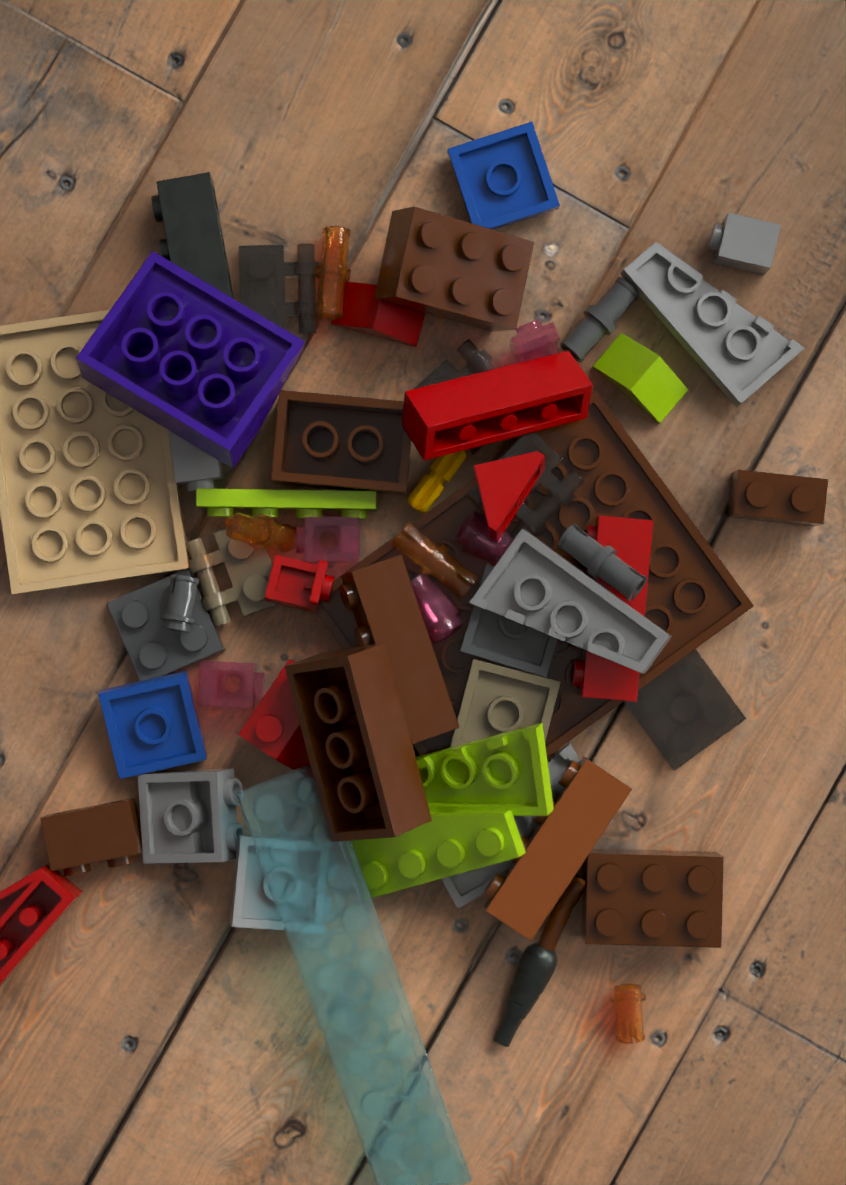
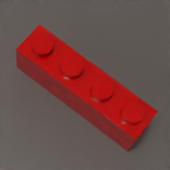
M568 350L405 391L402 426L425 461L586 419L588 417L593 384Z
M599 515L596 517L595 525H587L586 534L604 547L610 545L616 549V556L641 575H645L647 582L640 593L633 600L628 601L625 596L601 578L595 581L645 616L653 520ZM584 649L583 660L575 659L572 686L580 687L579 696L637 702L640 672Z

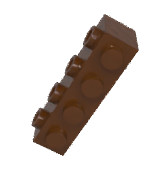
M402 555L341 575L343 584L339 586L340 595L345 608L348 611H353L358 626L354 628L357 646L386 642L412 744L459 728Z

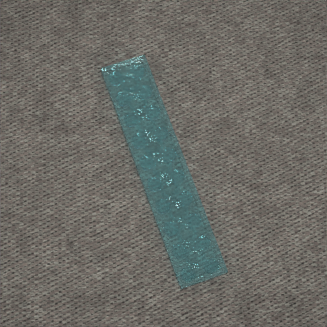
M306 765L235 793L376 1185H463L472 1181L351 841H330L311 765Z

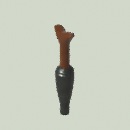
M575 874L557 901L539 941L527 946L520 958L513 982L511 983L503 1017L494 1036V1041L500 1045L510 1046L517 1029L539 999L540 994L543 993L555 971L558 959L554 949L574 906L580 900L587 884L577 874Z

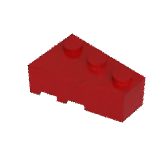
M49 863L0 892V986L83 893L59 870L50 871Z

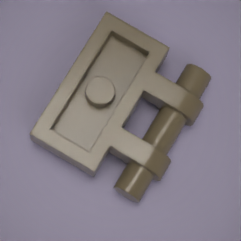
M256 518L215 532L214 536L219 550L207 554L202 538L186 543L187 552L190 557L188 561L191 574H196V577L200 579L199 585L204 596L201 602L204 611H209L214 627L231 622L226 605L235 601L239 602L244 617L279 605L264 601L273 563ZM225 563L233 588L220 591L212 567Z

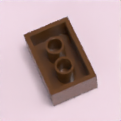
M418 207L392 211L374 299L492 332L516 330L534 242Z
M281 390L278 398L271 481L274 484L349 491H376L382 494L407 496L412 441L402 426L404 401Z
M592 849L583 865V879L587 882L583 891L582 939L584 943L721 948L724 857L717 852Z

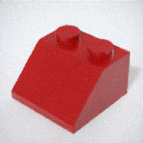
M289 659V660L287 661V663L285 664V666H286V665H289V664H292V663H294L295 661L292 660V659ZM284 666L238 735L276 761L315 782Z

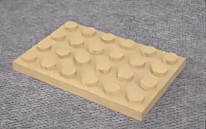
M110 310L0 326V517L12 595L189 569L179 487L175 483L169 430L83 379L76 360L80 351Z

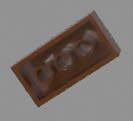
M386 642L322 652L286 665L285 670L330 841L391 838L432 821Z

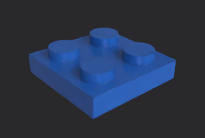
M533 122L525 123L447 150L470 223L496 230L559 209L560 204Z
M187 671L99 690L98 696L119 779L207 760V751Z

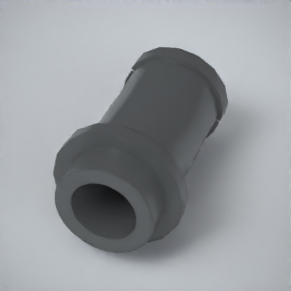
M171 574L166 613L161 614L160 619L164 620V629L190 633L191 624H196V619H193L192 616L197 585L200 579Z

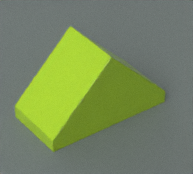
M623 333L619 334L592 366V368L658 424L662 422L688 391V388L659 355Z

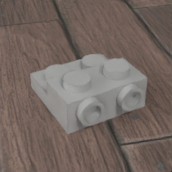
M207 769L138 775L143 864L212 863L236 859L238 835L246 834L243 825L237 823L236 805H239L242 801L243 787L240 780L234 778V769Z
M238 835L229 925L238 928L321 933L322 921L329 920L331 910L330 895L325 894L326 877L333 876L335 867L334 850H329L330 843L324 839Z

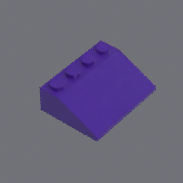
M152 251L80 351L76 360L83 379L233 469L261 428L302 352L305 341Z

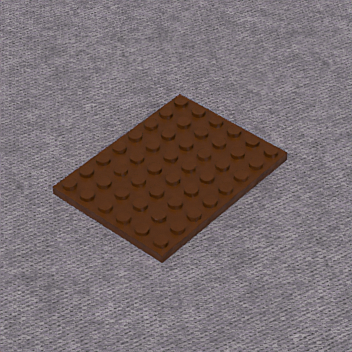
M596 390L591 394L588 417L586 419L540 430L501 458L504 459L538 451L545 455V470L498 543L489 538L474 478L344 573L346 574L402 555L456 719L459 714L473 659L537 675L460 651L474 606L469 602L479 589L485 566H496L521 529L528 531L583 571L588 569L564 550H560L557 547L560 538L571 525H578L586 533L587 525H595L596 517L599 515L653 520L645 617L672 637L645 674L639 673L638 691L754 606ZM339 576L333 582L329 602L320 601L317 614L342 649L358 647L354 637V628L358 626L353 611H348L342 602L339 586L343 584L341 576ZM559 639L547 677H544L561 682L545 741L547 757L623 702L622 700L579 696L580 687L572 686L575 659L583 660L584 649ZM454 730L412 745L420 756L450 748Z

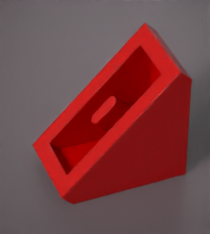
M342 281L331 325L417 347L425 313L375 300L374 296L377 286L375 284Z
M535 451L474 465L475 480L489 538L494 542H499L544 472V454Z

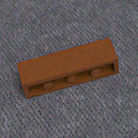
M584 756L579 764L572 760L560 776L558 783L563 788L553 801L554 810L548 816H534L533 821L538 823L537 827L529 839L523 835L521 836L526 853L518 858L511 859L513 863L505 875L501 876L496 873L482 896L488 899L484 905L485 911L530 941L632 790V788Z

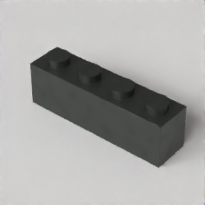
M210 172L156 181L159 195L151 196L156 223L163 221L166 238L159 240L161 256L234 299L214 182Z

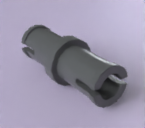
M618 278L615 281L616 283L595 306L589 305L583 312L585 318L560 343L564 351L569 350L577 362L581 363L584 357L605 334L610 336L616 329L614 323L639 298V293L624 279Z
M576 524L571 525L558 542L557 547L588 569L587 574L594 580L601 578L625 596L628 601L633 600L647 582L645 575H641L616 556V549L610 545L604 547L582 531Z

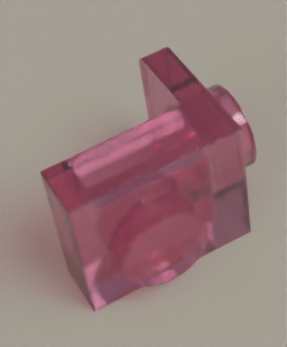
M540 319L516 328L518 336L512 337L509 343L516 363L560 353L557 345L560 338L554 322L543 326Z

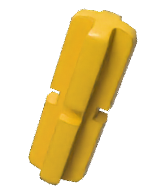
M465 451L437 457L429 468L431 470L429 475L425 474L407 499L408 504L422 514L427 513L445 487L442 485L445 481L449 483L466 459L467 454Z

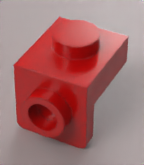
M275 554L264 601L317 613L320 601L329 602L335 576L327 575V561L319 560L317 565Z

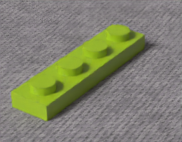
M196 488V507L207 509V517L230 518L234 517V509L252 510V518H278V510H296V518L323 519V511H341V519L365 520L367 519L368 511L377 512V492Z

